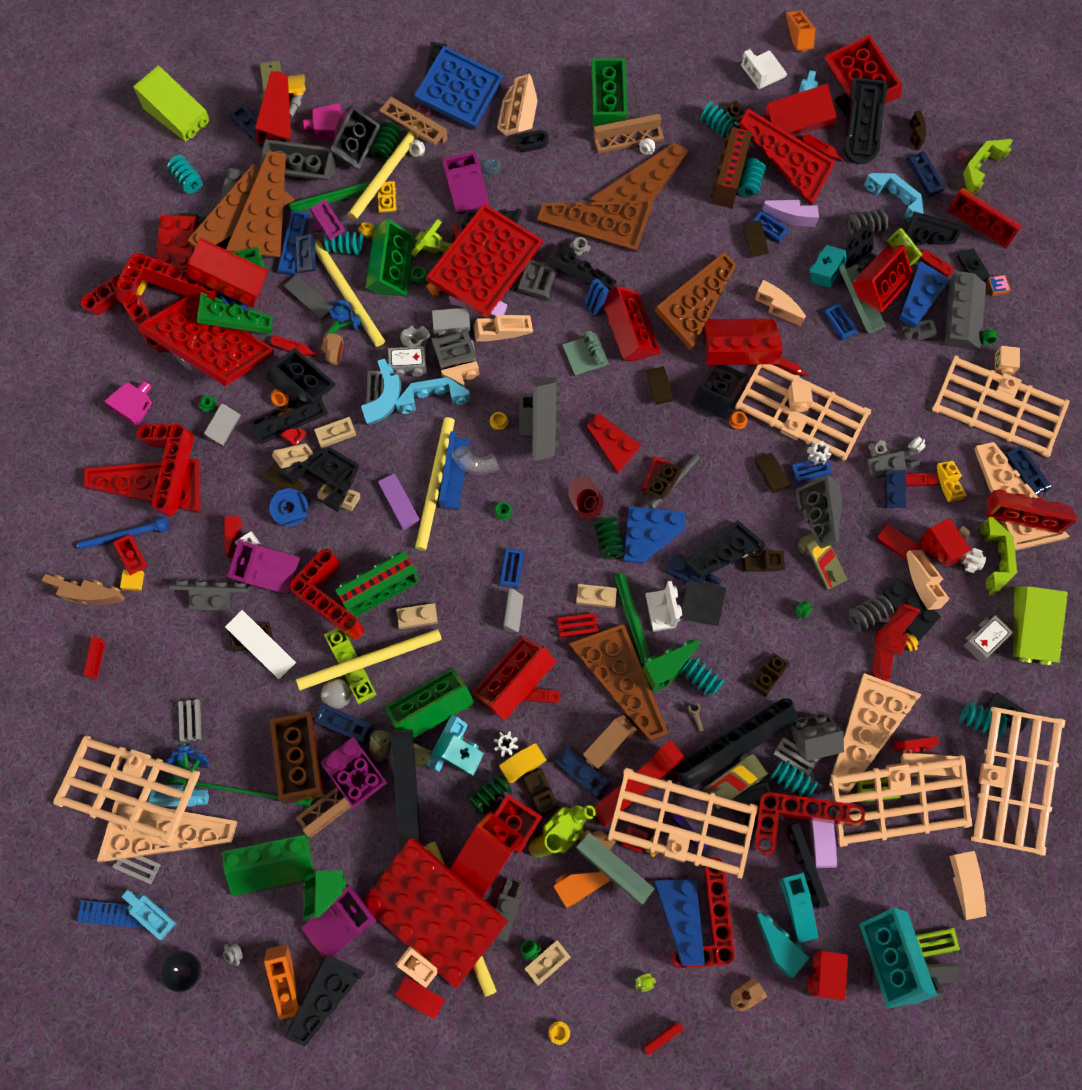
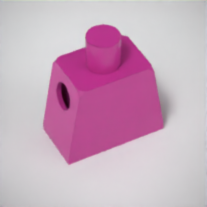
M340 103L315 108L313 110V119L303 120L304 130H314L316 139L332 140L337 123L342 115Z
M142 381L137 388L130 383H125L107 398L105 403L112 411L138 427L152 404V401L146 395L152 387L145 381Z

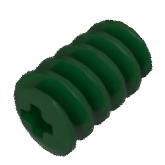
M392 122L381 123L372 142L370 153L379 161L386 162L394 150V146L397 143L396 140L399 139V134H401V130L396 124Z
M615 516L603 518L594 525L597 530L596 535L598 537V547L601 551L600 556L603 559H618L625 554L624 552H619L623 549V545H617L622 542V539L616 538L621 533L620 531H614L619 528L618 524H613L618 520Z
M501 773L500 778L493 775L494 783L486 780L487 788L481 784L479 786L481 792L474 789V797L469 794L466 795L477 813L480 811L486 814L485 806L493 809L491 802L499 804L498 797L500 796L505 799V792L513 794L511 787Z

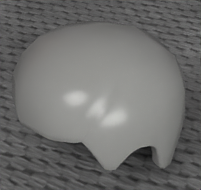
M413 325L404 329L400 334L404 347L426 346L430 336L429 331L424 326L415 329Z
M331 679L322 687L321 699L325 705L334 709H341L349 703L352 690L347 681Z

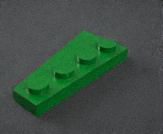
M204 293L200 295L197 323L271 335L272 316L251 309L249 311L243 310L240 305L233 304L232 306L223 303L222 299L215 298L214 300L208 298L207 294Z

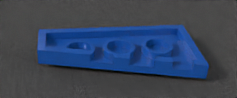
M920 261L899 319L915 328L949 283L950 279Z
M654 880V885L658 892L661 906L664 909L668 926L671 929L673 941L682 966L704 965L696 880Z

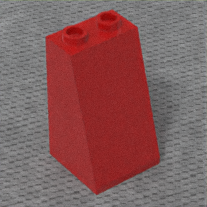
M280 71L270 72L255 127V142L264 145L265 139L290 142L291 139L288 76Z
M828 83L767 103L764 110L766 120H770L771 123L793 136L833 126L837 118Z
M489 812L477 825L450 870L483 898L524 836Z

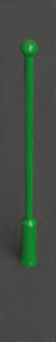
M171 775L168 777V782L171 784L174 782L183 783V779ZM196 782L195 785L273 798L281 802L279 796L275 794ZM313 799L293 802L291 804L303 805L309 808L312 806Z

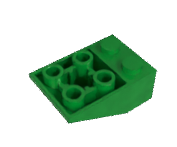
M693 639L688 640L682 644L683 647L675 649V647L670 648L664 652L665 655L660 657L654 655L646 660L643 672L652 693L670 686L696 652L701 642L700 639L693 641Z

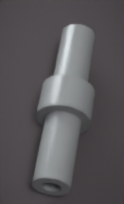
M303 95L292 97L289 103L290 118H293L296 109H299Z

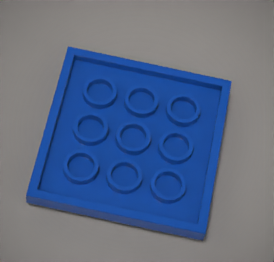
M443 46L414 95V100L475 130L503 81L504 75Z

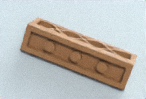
M390 97L379 110V114L434 146L439 141L444 144L447 140L446 128L393 97ZM420 124L423 129H416L413 125Z
M660 114L595 126L593 139L598 154L639 146L640 141H644L645 138H649L654 142L664 141L660 127L661 116ZM657 130L658 136L652 137L648 135L650 131ZM635 134L643 136L641 140H635L632 138V136ZM620 137L626 139V141L621 144L616 142L615 140ZM607 141L610 144L606 147H600L599 142Z
M338 787L334 788L296 817L309 838L313 837L351 808L345 797L342 800H337L338 792L340 791ZM325 801L334 802L333 807L325 813L321 812L322 804ZM308 814H316V820L308 826L305 825L302 819Z

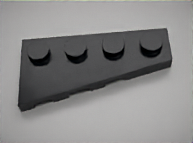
M560 242L547 258L546 262L552 267L582 280L587 285H591L593 280L599 279L610 291L617 282L600 269L594 270L591 263L587 260L581 261L576 257L577 254L572 250L568 252L563 249L564 245Z
M737 520L685 563V567L699 579L764 549L766 544Z
M325 954L285 1034V1038L305 1047L324 1024L326 1018L334 1012L339 1002L351 991L352 986L365 972Z

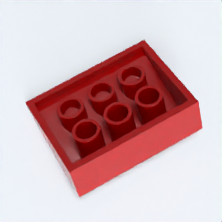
M871 35L824 56L825 61L849 99L851 84L854 78L886 81L887 94L885 104L900 98L903 85Z
M708 319L703 326L706 365L779 364L783 352L782 341L774 319Z

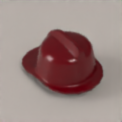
M587 477L574 479L569 486L568 495L579 516L584 519H592L597 515L599 516L604 507V500L595 483Z

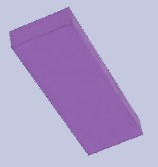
M394 473L378 481L402 529L406 530L420 523V519L396 474Z

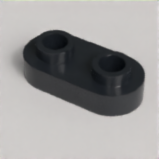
M543 130L520 134L515 139V147L520 152L542 149L548 145L549 136Z

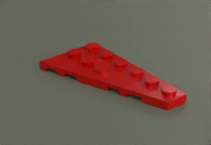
M747 109L738 126L743 130L752 131L751 140L808 204L812 206L836 162L752 110Z
M198 458L189 459L178 509L201 514L200 460ZM162 462L84 468V486L87 489L152 503Z

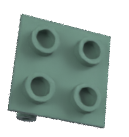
M587 331L584 338L562 344L575 376L609 365L597 334L591 331Z

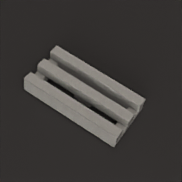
M368 371L366 404L378 399L379 375H382L381 371ZM372 375H375L374 400H371ZM382 376L381 394H382V392H383V390H384V379H383V376Z
M200 700L179 701L180 742L202 740ZM192 705H195L196 736H193ZM184 706H187V733H188V737H185V713H184Z
M783 737L773 756L781 761L783 760V762L789 760L791 767L796 765L797 771L803 770L805 776L810 775L818 759L811 760V763L806 762L805 759L783 746L785 744L798 752L797 745ZM780 750L807 766L808 769L806 770L779 753Z
M139 856L134 858L154 866V869L150 870L127 859L117 860L116 864L112 867L152 884L161 864ZM123 862L150 874V877H144L120 865Z

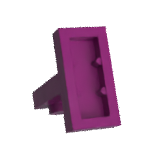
M325 199L309 209L317 223L312 225V228L315 232L318 230L324 231L329 241L346 231Z

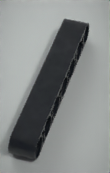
M784 698L775 702L678 763L674 770L681 786L688 788L696 786L794 724L795 720L798 719V715L793 701L789 698Z
M412 729L391 731L399 853L412 837L421 844Z

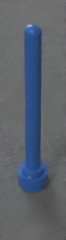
M162 516L151 524L81 541L76 546L78 549H85L116 541L129 534L135 536L154 530L162 533L169 531V523L166 516Z

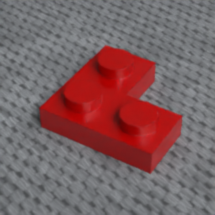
M938 736L893 742L894 751L901 750L902 754L933 750V745H940Z

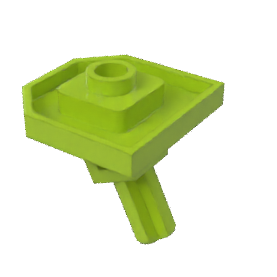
M439 219L425 232L421 230L415 238L418 241L411 252L414 257L421 249L436 254L439 251L445 253L452 245L442 241V237L435 232L442 223Z

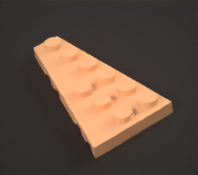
M994 442L974 448L990 493L994 490L1002 489L1007 491V493L1024 494L1026 497L1038 498L1030 486L1021 480L1018 471L1013 470L1009 465L1008 459ZM1001 521L1003 527L1014 536L1015 551L1070 537L1065 531L1059 534Z
M115 800L112 813L130 819L135 807ZM142 810L137 822L168 831L172 819ZM184 812L174 838L168 844L162 842L160 838L136 830L130 831L125 826L109 821L97 862L232 843L237 822Z

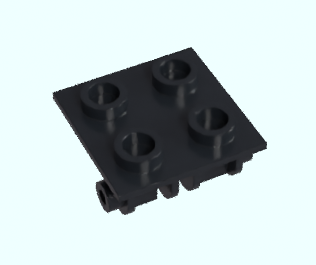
M873 221L845 240L848 268L874 249Z

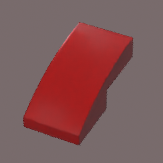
M405 976L395 994L397 998L434 1020L445 1002L444 998Z

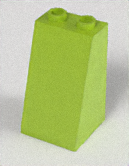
M160 66L154 68L133 86L143 109L185 142L193 138L196 132L205 127L210 121L206 110Z
M1029 586L1014 587L1013 656L1020 657L1019 661L1032 663V659L1039 660V664L1051 666L1052 662L1059 663L1068 592Z

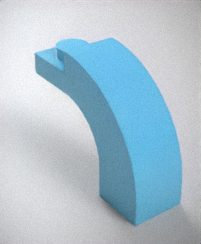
M385 359L378 361L384 379V390L377 400L361 406L368 425L380 422L388 417L396 408V402L401 395L400 377L398 374L391 376L394 373L390 362L387 363Z

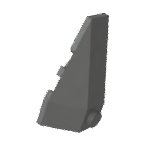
M826 475L795 489L797 506L802 511L804 519L809 524L811 533L821 549L838 542L842 506L840 484Z

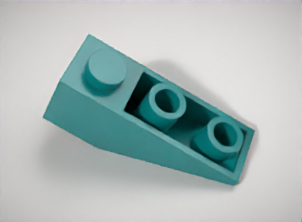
M804 873L780 879L779 883L797 942L801 943L818 938L811 896Z
M756 913L754 916L772 962L789 978H793L809 959L805 954L807 951L799 943L794 944L788 939L790 935L784 929H777L772 924L774 922L773 919L766 913Z

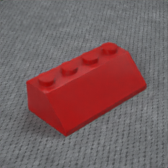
M965 188L958 191L948 209V212L1006 249L1023 227V224L1016 219L1008 216L1002 210L997 209Z
M200 237L188 263L186 276L253 308L262 293L268 270Z
M904 245L884 248L853 281V288L858 299L878 312H883L914 277Z
M620 286L612 288L607 294L603 308L609 318L608 322L614 332V338L618 343L620 355L623 359L637 361L661 354L639 292Z
M1002 489L994 490L987 499L986 518L993 517L995 520L1062 534L1077 521V516L1072 507L1064 505L1062 502H1049L1043 498H1030L1024 494L1007 493V491Z
M522 636L471 694L494 715L505 721L557 661L544 646Z

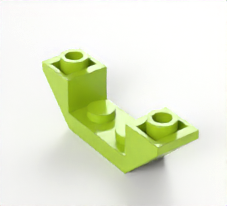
M993 140L984 143L963 172L967 190L974 193V191L978 192L984 185L982 180L985 174L979 171L982 165L980 162H985L988 157L993 158L997 162L1002 157L1006 158L1011 151L1009 147L1013 140Z
M989 517L981 525V534L984 535V541L999 542L997 550L1001 554V561L999 563V570L1001 572H993L986 579L985 583L986 589L989 590V596H993L1017 573L1014 536L993 517Z
M337 628L324 634L339 664L358 657L349 638ZM364 668L345 674L358 704L377 695Z

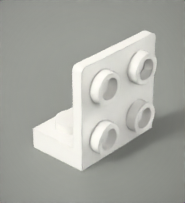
M750 49L744 52L741 66L758 89L786 77V71L771 51L758 56L754 55Z
M668 581L665 590L645 593L653 632L676 628L682 616L681 606L676 603V598H678L677 588L673 586L672 581Z

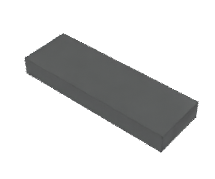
M297 274L284 285V289L321 321L330 314L329 309L334 308Z

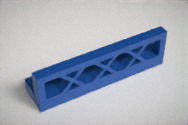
M450 431L439 505L442 509L459 511L470 439L457 438L456 431Z

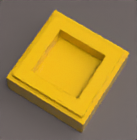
M123 570L120 589L141 591L144 572L139 571L130 576L127 570Z

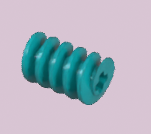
M710 101L703 110L701 121L706 123L708 127H711L712 130H716L718 134H722L723 138H726L727 133H731L732 127H738L739 121L737 120L733 123V116L728 119L729 113L727 112L722 115L724 109L717 111L719 106L715 105L712 108L713 101Z
M176 155L169 161L167 170L180 187L183 188L184 192L193 194L201 189L203 182L200 180V175L185 160L183 155Z
M755 158L746 159L737 190L740 196L749 198L759 194L766 169L762 162Z
M347 231L345 236L341 233L330 241L325 234L326 251L331 252L333 249L334 253H338L340 250L344 254L347 250V253L350 255L353 251L355 255H359L363 247V233H360L358 238L356 232L350 237L349 231Z
M699 657L694 660L691 658L679 674L682 675L687 672L685 679L689 680L693 677L691 684L699 683L698 690L705 688L704 695L706 696L711 693V699L723 685L725 679L722 678L717 681L718 673L710 675L712 668L705 670V662L699 665Z
M971 701L963 709L959 723L961 724L964 720H967V727L974 723V730L981 726V733L984 734L987 730H990L991 709H984L982 705L976 706V703ZM1005 715L1000 717L997 740L1003 736L1006 729L1007 717Z
M782 760L772 773L770 779L778 777L777 784L785 782V790L792 787V795L799 792L798 796L809 798L816 788L818 781L814 780L810 783V775L803 778V770L796 773V765L789 768L790 761L787 760L782 763Z

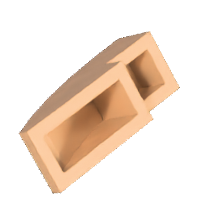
M763 280L755 300L770 306L768 313L801 327L806 316L801 308L782 290Z
M496 315L494 319L477 318L473 325L476 342L520 337L533 332L531 318L528 315Z
M922 550L908 551L907 559L910 574L920 599L927 610L941 609L950 599L939 585L943 580L942 576Z
M903 753L901 755V763L913 765L920 761L927 763L958 757ZM959 766L923 771L924 778H960ZM910 773V776L917 777V773Z
M975 851L949 856L955 874L953 880L965 920L986 916L984 889Z

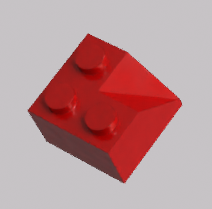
M950 518L929 528L919 540L921 549L927 552L930 557L939 559L945 567L957 564L971 551Z
M508 794L494 814L524 836L515 850L520 855L542 821V816Z
M817 951V955H814L813 968L816 970L811 973V978L807 980V991H810V996L845 1001L848 955Z

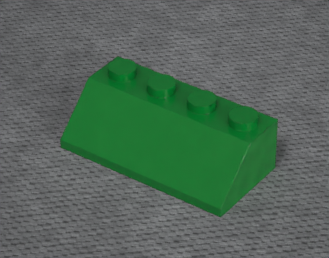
M389 219L374 226L366 288L378 295L406 297L415 234Z
M451 668L384 708L396 730L412 729L413 738L416 739L417 736L432 730L441 722L449 720L451 715L468 709L475 702L465 683L455 669Z
M307 835L222 852L224 874L232 896L304 881L306 876L314 872L310 838Z
M315 871L304 878L303 921L319 918L342 894V890L346 888V876H342L343 871Z

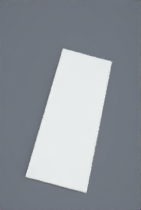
M243 610L225 626L278 679L296 663Z

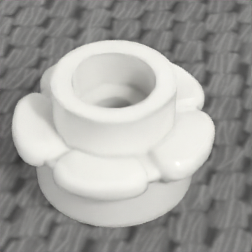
M649 138L640 141V151L645 155H651L655 150L654 141Z
M414 140L409 146V151L414 157H422L425 153V146L419 140Z
M917 436L911 441L908 448H916L918 453L921 452L926 446L924 444L925 439Z

